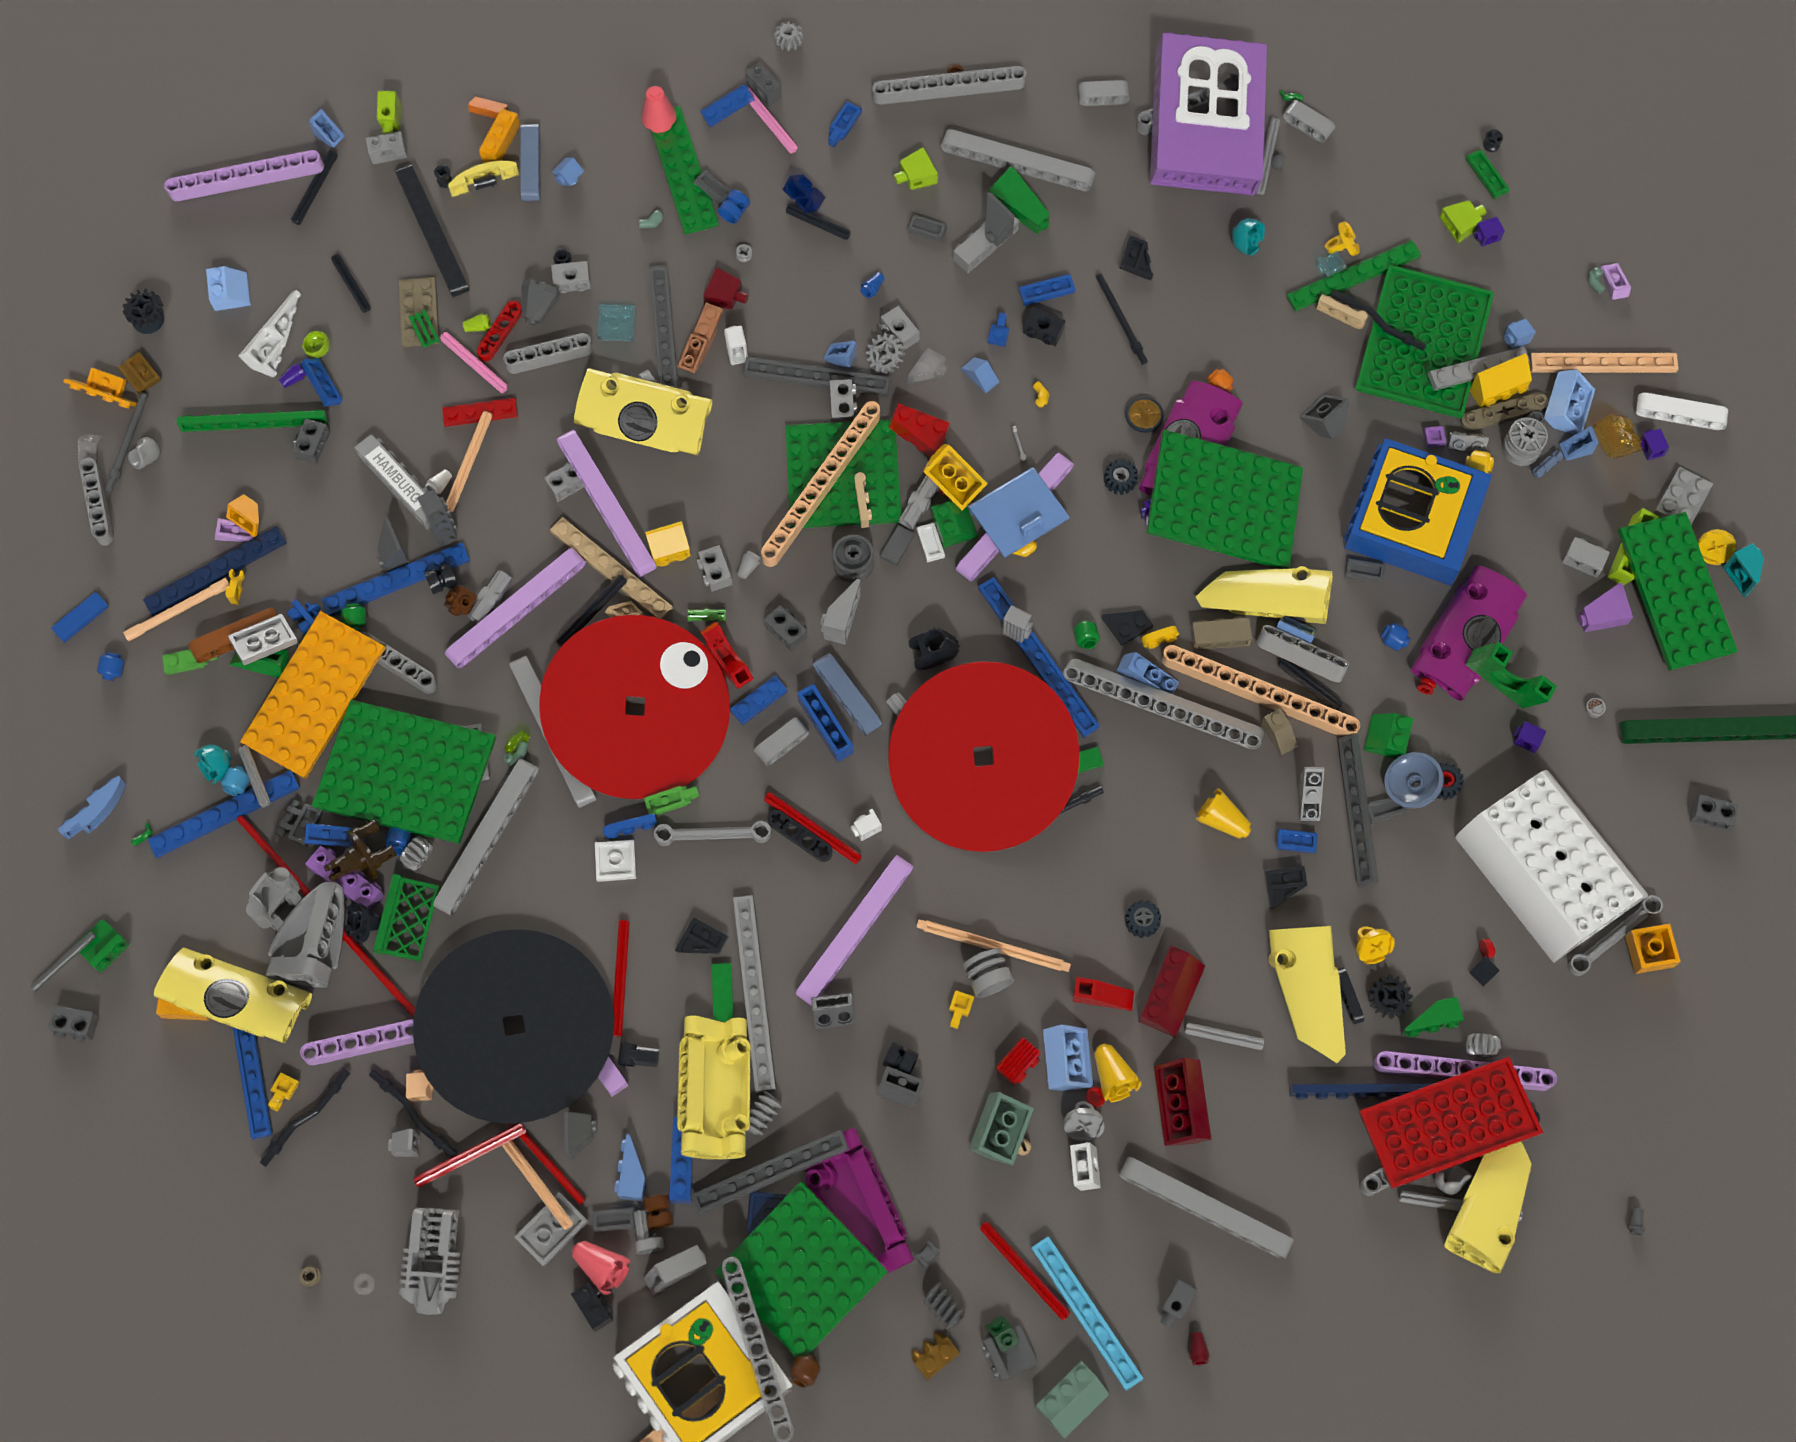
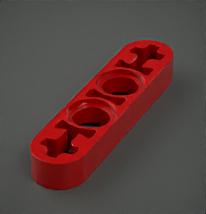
M510 301L506 304L477 347V354L480 360L487 362L493 359L522 316V307L518 301ZM517 308V311H513L511 314V309ZM502 321H508L509 325L507 327H501L500 323ZM493 335L500 336L498 341L493 342L490 340ZM488 349L489 353L483 355L482 351L486 352Z

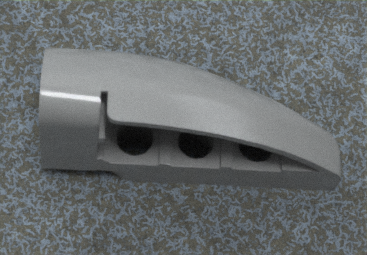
M336 882L320 884L306 895L284 920L268 952L271 958L266 972L267 977L301 986L326 988L328 986L332 969H336L338 966L343 936L344 892L339 884Z

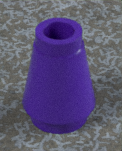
M296 363L295 365L292 364L278 380L284 388H287L305 379L306 373L300 364Z

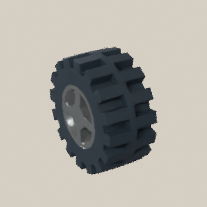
M1140 900L1139 902H1134L1128 908L1125 916L1126 928L1128 927V931L1133 933V936H1140V938L1146 936L1147 938L1158 930L1161 923V914L1159 913V908H1156L1154 903L1150 904V901L1146 900V902H1143V900Z

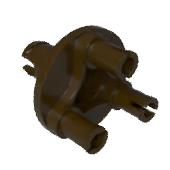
M374 819L359 828L355 827L346 832V838L350 846L345 849L343 855L324 865L326 872L336 867L339 869L328 876L332 882L351 872H361L363 870L371 880H375L378 878L376 869L382 866V863L397 856L391 845L387 848L384 845L372 853L365 844L364 838L379 831V827Z

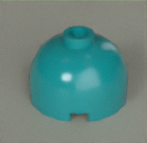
M1251 218L1244 219L1232 229V242L1239 252L1252 256L1259 250L1260 247L1257 245L1259 241H1263L1265 235V225L1261 223L1262 221Z
M206 745L194 751V757L198 756L200 760L197 763L200 771L208 781L213 780L212 784L221 781L227 769L231 768L230 760L232 758L230 753L219 746Z

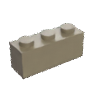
M1238 616L1228 620L1217 618L1214 621L1197 620L1192 623L1191 636L1194 651L1250 646L1252 641L1249 618Z

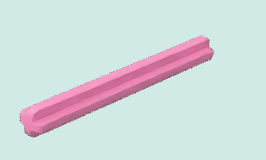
M748 88L754 98V101L749 103L786 150L790 154L795 153L798 149L797 145L754 92Z
M444 332L440 336L441 341L500 393H505L508 390V385L448 332Z

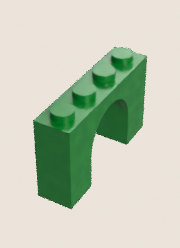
M1499 641L1474 649L1465 664L1523 709L1549 702L1557 688L1554 683L1543 675L1526 679L1508 672L1505 667L1513 652Z

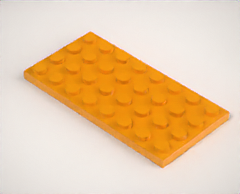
M320 611L240 742L306 779L344 718L350 700H355L386 647Z

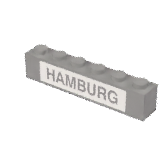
M371 434L354 447L358 457L424 528L428 530L430 527L417 497L429 491L425 487L422 489L419 486V480L414 475L410 476L407 473L408 469L402 462L399 464L396 461L397 458L394 453L384 448L385 444L380 438L375 439Z

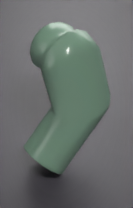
M655 210L649 219H640V229L656 228L663 219L662 212Z
M1595 267L1589 273V284L1600 295L1606 290L1600 282L1603 271L1601 268Z
M519 742L517 752L513 754L507 753L504 756V761L507 765L514 766L519 759L524 760L529 744Z

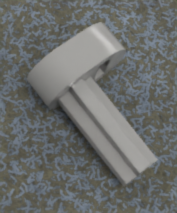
M645 1210L634 1212L637 1233L635 1249L636 1254L639 1255L659 1252L665 1249L662 1237H649Z

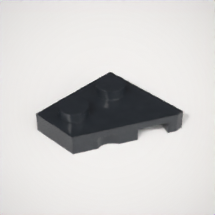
M1130 235L1119 269L1151 281L1153 272L1150 269L1151 260L1148 254L1147 241Z
M1143 610L1108 613L1101 616V619L1121 646L1153 628V623Z
M1305 866L1265 871L1270 909L1275 908L1307 886Z
M693 917L675 951L678 953L719 954L728 936Z

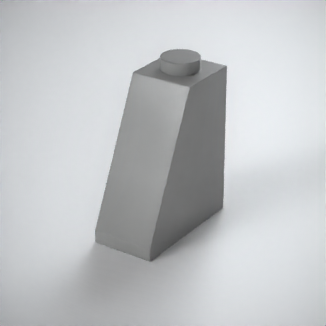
M696 1245L654 1265L644 1277L652 1296L700 1271L707 1264L705 1254Z

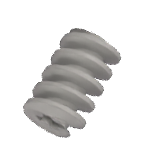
M764 1090L765 1096L759 1095L758 1097L761 1103L754 1102L753 1104L756 1110L750 1109L752 1117H750V1127L747 1131L755 1136L757 1134L764 1135L761 1127L768 1129L765 1121L772 1122L773 1119L770 1114H778L774 1108H782L779 1101Z

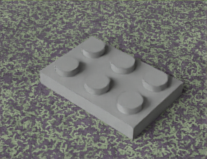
M1679 467L1654 513L1661 517H1667L1686 512L1692 524L1713 483Z
M282 614L228 636L243 665L298 643L297 638Z
M560 1192L555 1196V1199L573 1222L569 1229L564 1230L548 1207L545 1206L515 1236L543 1267L588 1223L584 1216Z

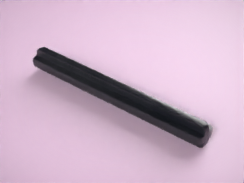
M329 150L323 159L324 169L320 173L315 174L291 218L292 223L300 225L338 157L335 151Z
M619 574L556 639V642L562 647L568 639L583 629L627 583L626 578Z

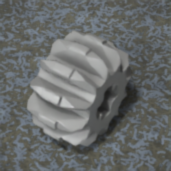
M789 21L787 24L781 22L780 26H776L774 34L776 45L780 46L781 50L787 48L788 52L791 48L796 50L797 46H801L803 40L801 26H797L796 22L790 24Z
M418 836L405 847L400 860L406 867L417 870L428 859L433 846L426 839Z
M1471 1034L1467 1037L1466 1052L1471 1056L1495 1058L1500 1055L1501 1039L1491 1034Z

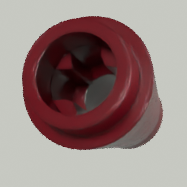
M1196 1332L1190 1334L1189 1359L1192 1360V1365L1208 1364L1210 1354L1203 1333Z

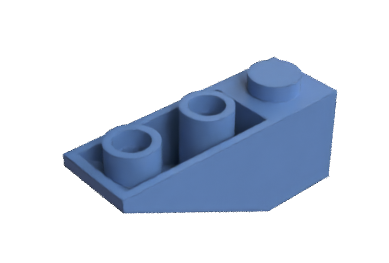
M1137 652L1125 654L1116 670L1127 678L1170 694H1174L1179 684V681Z
M626 1134V1140H622L621 1152H624L623 1160H619L618 1172H621L620 1180H616L615 1193H618L619 1199L643 1201L647 1180L630 1134Z

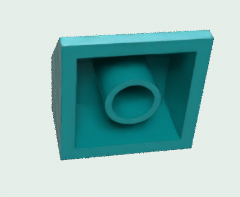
M1754 543L1735 552L1723 566L1724 571L1744 598L1760 582L1764 557L1761 550Z

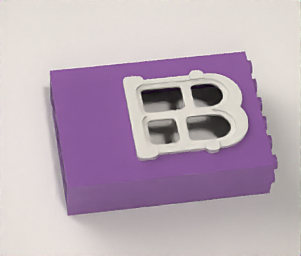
M1172 32L1162 34L1155 57L1150 185L1255 195L1263 180L1267 44L1259 42L1249 43L1242 40L1232 41L1224 38L1214 39L1207 36L1196 37L1189 34L1178 35ZM1198 59L1207 62L1210 66V79L1190 78V63ZM1232 63L1238 68V91L1220 90L1217 88L1218 67L1221 64ZM1189 86L1209 89L1208 114L1192 113L1187 110ZM1217 98L1237 99L1238 116L1217 115Z

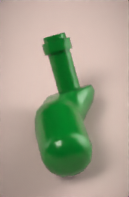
M1283 90L1280 91L1284 101H1302L1304 98L1301 94L1291 93L1285 95Z
M149 823L145 824L146 831L131 840L133 846L139 845L152 835L153 831L150 830Z

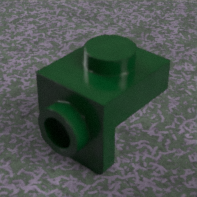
M1003 1315L993 1319L991 1323L985 1326L1002 1353L1019 1343L1012 1326Z

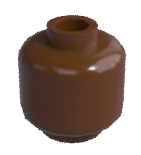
M807 1354L806 1356H798L795 1359L789 1373L795 1385L806 1388L815 1383L821 1369L817 1359Z

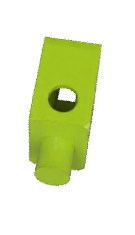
M378 91L377 120L382 128V135L393 133V130L400 129L402 104L395 91Z
M924 147L900 161V172L893 175L897 185L906 181L911 190L938 183V173Z
M1467 200L1444 207L1439 218L1458 244L1475 231L1477 224L1482 222L1481 216L1486 214V209L1483 205L1474 207Z

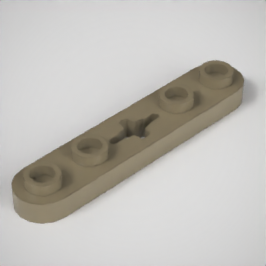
M1534 393L1469 411L1464 414L1460 423L1463 429L1474 431L1525 417L1534 411L1542 412L1546 409L1549 401L1543 393ZM1502 409H1504V411H1509L1507 415H1505V413H1500Z

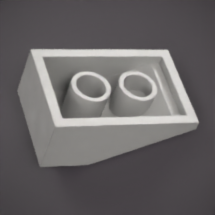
M856 579L828 608L827 613L822 615L820 625H822L821 632H823L825 640L846 645L861 596V580Z

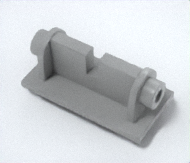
M1453 431V433H1449L1450 442L1448 449L1471 452L1475 450L1485 451L1489 438L1484 436V434H1470L1468 436L1466 433Z

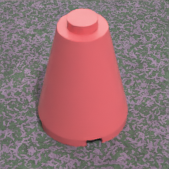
M659 86L648 88L641 112L643 126L655 133L668 131L676 121L675 109L663 89Z
M587 1241L578 1242L572 1249L573 1259L604 1295L612 1293L610 1289L613 1286L618 1288L628 1274L629 1268L627 1263H630V1260L625 1256Z

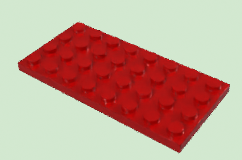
M1510 1056L1359 1111V1115L1391 1189L1543 1133Z

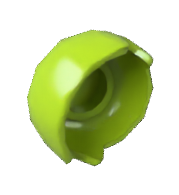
M314 331L304 338L302 348L308 356L320 358L328 353L330 340L324 332Z

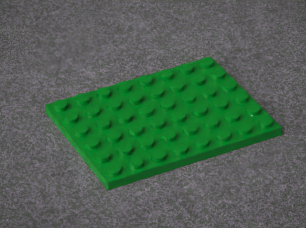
M1389 264L1376 312L1388 326L1406 335L1414 336V339L1427 344V346L1422 351L1412 345H1405L1403 341L1385 333L1373 321L1355 391L1462 419L1472 381L1434 391L1427 374L1430 371L1478 359L1494 292Z
M1164 430L1161 435L1146 534L1279 569H1289L1303 467Z
M350 700L312 807L368 822L374 819L380 825L460 844L497 737L495 734Z

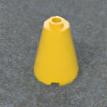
M1217 788L1213 792L1216 795L1214 798L1209 797L1198 812L1197 815L1199 817H1196V820L1238 839L1246 838L1252 830L1250 828L1251 823L1225 793Z
M1099 1045L1094 1052V1057L1105 1101L1109 1099L1110 1102H1116L1131 1096L1130 1091L1133 1089L1137 1091L1141 1087L1139 1077L1112 1045Z

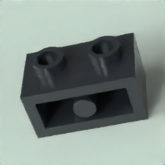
M588 1282L571 1293L593 1331L597 1332L613 1321L610 1316L613 1312L607 1302L602 1303L599 1298L602 1294L595 1285L592 1287Z

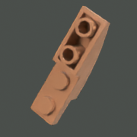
M708 303L705 304L694 333L690 335L678 368L696 373L718 331L717 326L723 314L722 308Z

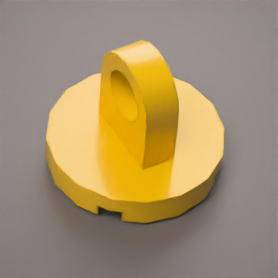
M1345 221L1339 223L1340 235L1330 239L1325 244L1326 250L1329 254L1337 253L1343 249H1347L1351 256L1359 254V244L1354 242L1355 234L1351 226Z
M1710 530L1704 533L1698 541L1704 561L1712 565L1727 563L1737 550L1735 538L1724 530Z
M1362 927L1357 933L1356 955L1366 964L1379 963L1386 958L1385 956L1388 953L1390 954L1393 951L1395 945L1394 938L1387 930Z

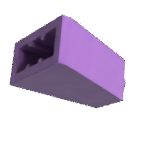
M1617 584L1581 611L1578 621L1580 626L1583 627L1584 632L1629 624L1633 615L1623 584Z

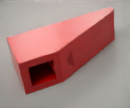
M1077 977L1072 1002L1132 1011L1135 991L1098 980Z

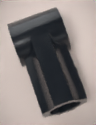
M632 1043L620 1044L617 1064L627 1067H634L635 1065L657 1067L659 1049L638 1047V1045Z

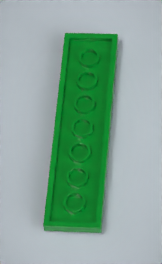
M677 106L674 107L676 121L672 124L671 128L662 133H655L651 130L684 235L719 226L710 196L694 184L695 179L702 174L681 107Z

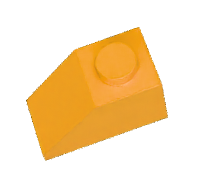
M243 494L228 503L226 518L253 537H256L259 525L258 504Z

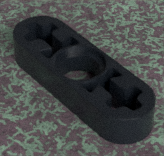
M1344 967L1339 968L1340 992L1350 1020L1354 1025L1364 1022L1363 1011L1349 975Z

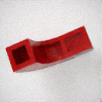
M717 622L700 631L708 650L716 659L725 676L737 689L754 679L747 665L730 646Z

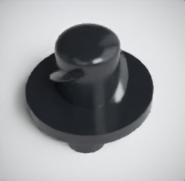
M354 903L347 907L346 935L351 936L356 943L365 942L370 935V931H377L379 929L381 921L379 914L368 910L362 903Z

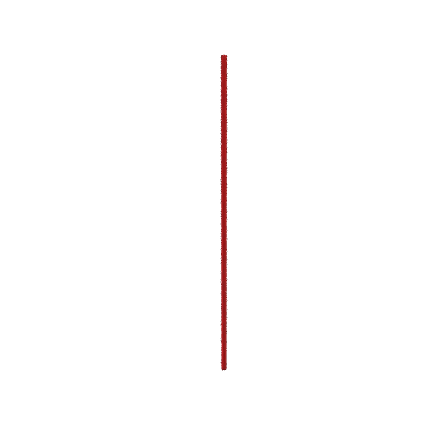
M243 815L237 818L239 824L278 867L286 868L299 883V891L304 896L308 895L311 891L247 819ZM343 928L342 939L414 1018L415 1007L365 951L353 941L351 936L346 935ZM527 1133L520 1135L521 1140L579 1205L583 1204L586 1201L585 1197Z

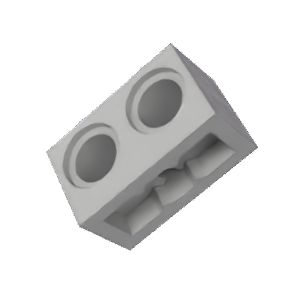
M852 379L830 380L832 419L854 418V413H857V402H853V395H856V384H852ZM841 385L847 386L848 393L845 395L840 394L838 387ZM845 403L849 406L850 409L847 413L839 411L841 404Z
M569 462L565 463L562 468L549 472L544 477L547 487L557 502L584 488L577 475L574 477L570 476L575 471ZM557 482H561L559 486L554 485Z
M720 545L698 552L699 559L696 561L699 570H703L705 573L702 576L706 587H710L711 592L733 585ZM709 559L715 560L713 563L706 562ZM715 575L721 576L719 579L712 578Z

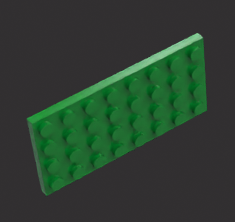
M1683 512L1618 529V534L1668 671L1737 653V647L1687 513Z

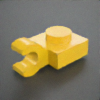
M231 569L229 571L231 580L229 586L226 587L225 595L231 604L239 605L243 589L241 585L245 578V573L241 570L239 576L234 577L235 571Z
M955 990L949 1011L954 1012L950 1027L958 1029L962 1015L968 1017L974 996Z
M280 1072L270 1090L275 1094L268 1106L278 1112L284 1098L290 1101L299 1085V1081Z

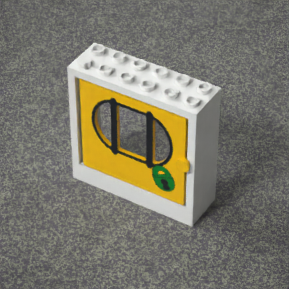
M716 1282L613 1357L615 1373L620 1379L624 1377L626 1380L625 1387L631 1396L636 1395L638 1397V1406L644 1414L649 1413L651 1425L656 1432L660 1430L663 1434V1442H702L761 1398L751 1364L748 1361L749 1357L730 1297L719 1282ZM750 1325L745 1327L746 1333H755ZM676 1345L695 1347V1350L658 1377L654 1376L657 1360L668 1348ZM754 1345L751 1351L755 1355H760L763 1349L760 1345ZM698 1355H702L717 1376V1379L678 1408H675L660 1387V1383ZM770 1355L784 1397L791 1391L792 1384ZM763 1365L758 1368V1373L762 1376H766L770 1372L767 1366ZM722 1385L720 1402L711 1413L701 1418H687L681 1415L716 1387ZM772 1386L764 1389L765 1394L771 1391L767 1394L769 1397L776 1394V1390ZM762 1399L705 1442H724L763 1413L765 1408Z

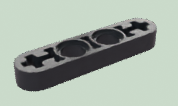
M774 810L769 813L768 823L772 829L817 860L827 862L831 859L832 848L824 840L782 811ZM780 816V821L785 824L783 830L781 829V823H773V817L777 818ZM790 826H795L798 829L795 835L787 833V829ZM805 837H811L814 840L811 846H805L802 843ZM817 843H819L818 848L821 850L827 849L828 855L820 856V851L815 848Z

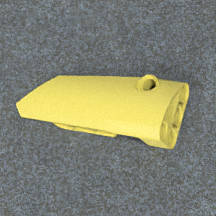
M1304 566L1293 569L1225 571L1196 596V599L1202 608L1229 610L1234 614L1283 618L1284 616L1303 617L1308 623L1326 624L1333 573L1326 570L1308 569ZM1301 574L1308 575L1305 580L1298 579Z
M1331 926L1269 930L1271 954L1268 961L1275 968L1297 1039L1325 1055L1333 1062L1338 1063L1346 1055L1340 980L1338 969L1334 963ZM1279 954L1283 957L1281 965L1277 961Z
M1522 1142L1483 1156L1464 1197L1463 1205L1444 1244L1445 1248L1450 1252L1493 1273L1501 1272L1514 1244L1532 1165ZM1503 1239L1507 1241L1508 1244H1502L1499 1240Z

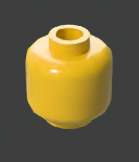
M1475 450L1471 453V456L1466 457L1465 466L1485 473L1492 472L1494 457H1491L1489 452Z

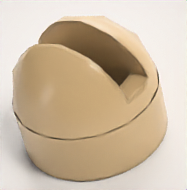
M1025 1138L1022 1141L1026 1151H1023L1022 1145H1020L1017 1153L1021 1156L1027 1155L1031 1150V1143Z

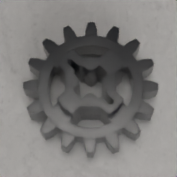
M144 289L143 293L137 290L136 295L130 293L131 298H125L127 304L122 305L125 309L123 314L134 327L137 324L140 328L143 327V324L150 327L151 322L156 324V318L161 319L159 313H164L162 308L164 304L159 295H155L154 291L149 293L147 289Z
M1388 975L1387 980L1381 976L1380 982L1375 981L1373 983L1374 987L1369 989L1373 993L1368 996V999L1373 1000L1370 1007L1376 1006L1375 1013L1377 1014L1381 1011L1382 1018L1387 1014L1390 1019H1393L1395 1014L1400 1018L1402 1012L1406 1013L1408 1011L1407 1007L1412 1005V1002L1408 1001L1413 998L1412 994H1408L1411 987L1404 986L1406 984L1405 980L1399 982V976L1395 980L1392 979L1391 975ZM1378 994L1381 996V1002L1378 999ZM1390 994L1394 996L1391 1000L1388 999Z

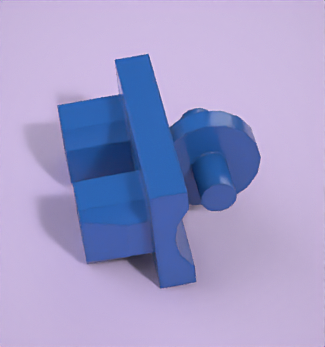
M295 599L292 602L293 607L287 612V615L293 622L303 617L304 621L297 626L306 635L315 621L312 617L316 618L321 607L318 604L311 605L308 602L305 604L307 608L305 610Z

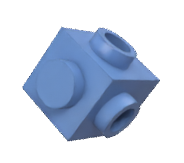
M565 158L552 171L556 182L562 186L574 185L579 180L578 177L584 172L574 158Z
M1525 318L1521 321L1510 323L1506 327L1503 338L1512 349H1516L1530 343L1536 331Z

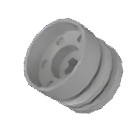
M1528 417L1515 421L1502 444V451L1506 459L1518 466H1528L1534 463L1547 444V429L1537 419Z
M998 948L981 952L962 965L964 971L968 972L966 974L968 979L977 978L971 983L976 998L995 994L1014 982L1009 968H1000L1005 964V959L1001 957L1002 952Z

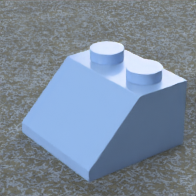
M225 266L206 269L209 301L215 311L251 305L247 272Z

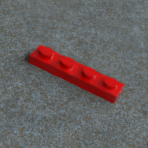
M515 398L442 407L445 427L479 423L484 411L492 414L491 421L518 417Z

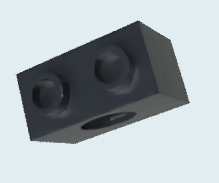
M1032 307L1024 323L1023 333L1030 338L1039 339L1047 345L1056 347L1065 329L1066 320Z

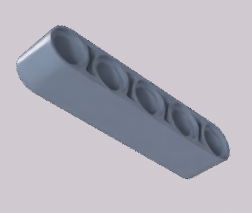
M539 124L521 125L522 201H540Z
M827 653L813 663L817 673L865 736L882 726L879 717L830 653Z

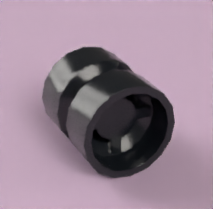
M449 562L439 566L438 570L433 568L424 572L433 595L442 592L444 587L449 589L458 585Z
M893 1042L882 1065L893 1069L896 1068L898 1071L910 1075L917 1062L919 1053L910 1049L905 1051L904 1046Z

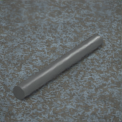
M91 931L36 980L31 985V988L34 991L40 989L97 937L95 933Z

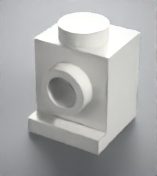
M873 809L869 810V815L859 816L855 820L854 825L850 827L855 837L858 836L861 841L882 831V825Z

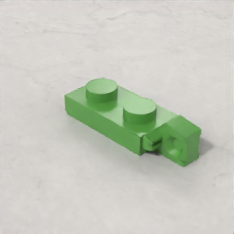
M190 650L162 655L166 675L204 668L208 661L218 659V657H215L206 662L197 663Z
M678 786L645 797L644 801L648 813L657 816L687 806V804L691 803L692 799L700 797L697 787L687 789L686 786Z

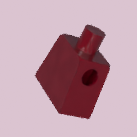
M719 268L715 269L703 295L704 305L708 303L729 310L734 308L737 301L746 304L749 298V294L742 291L741 280Z

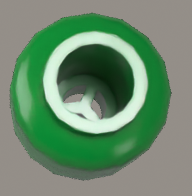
M346 604L345 608L341 610L342 623L354 630L361 631V627L367 624L366 609L361 607L360 604Z
M1084 620L1079 622L1073 629L1076 644L1081 648L1091 649L1100 640L1099 632L1094 622Z

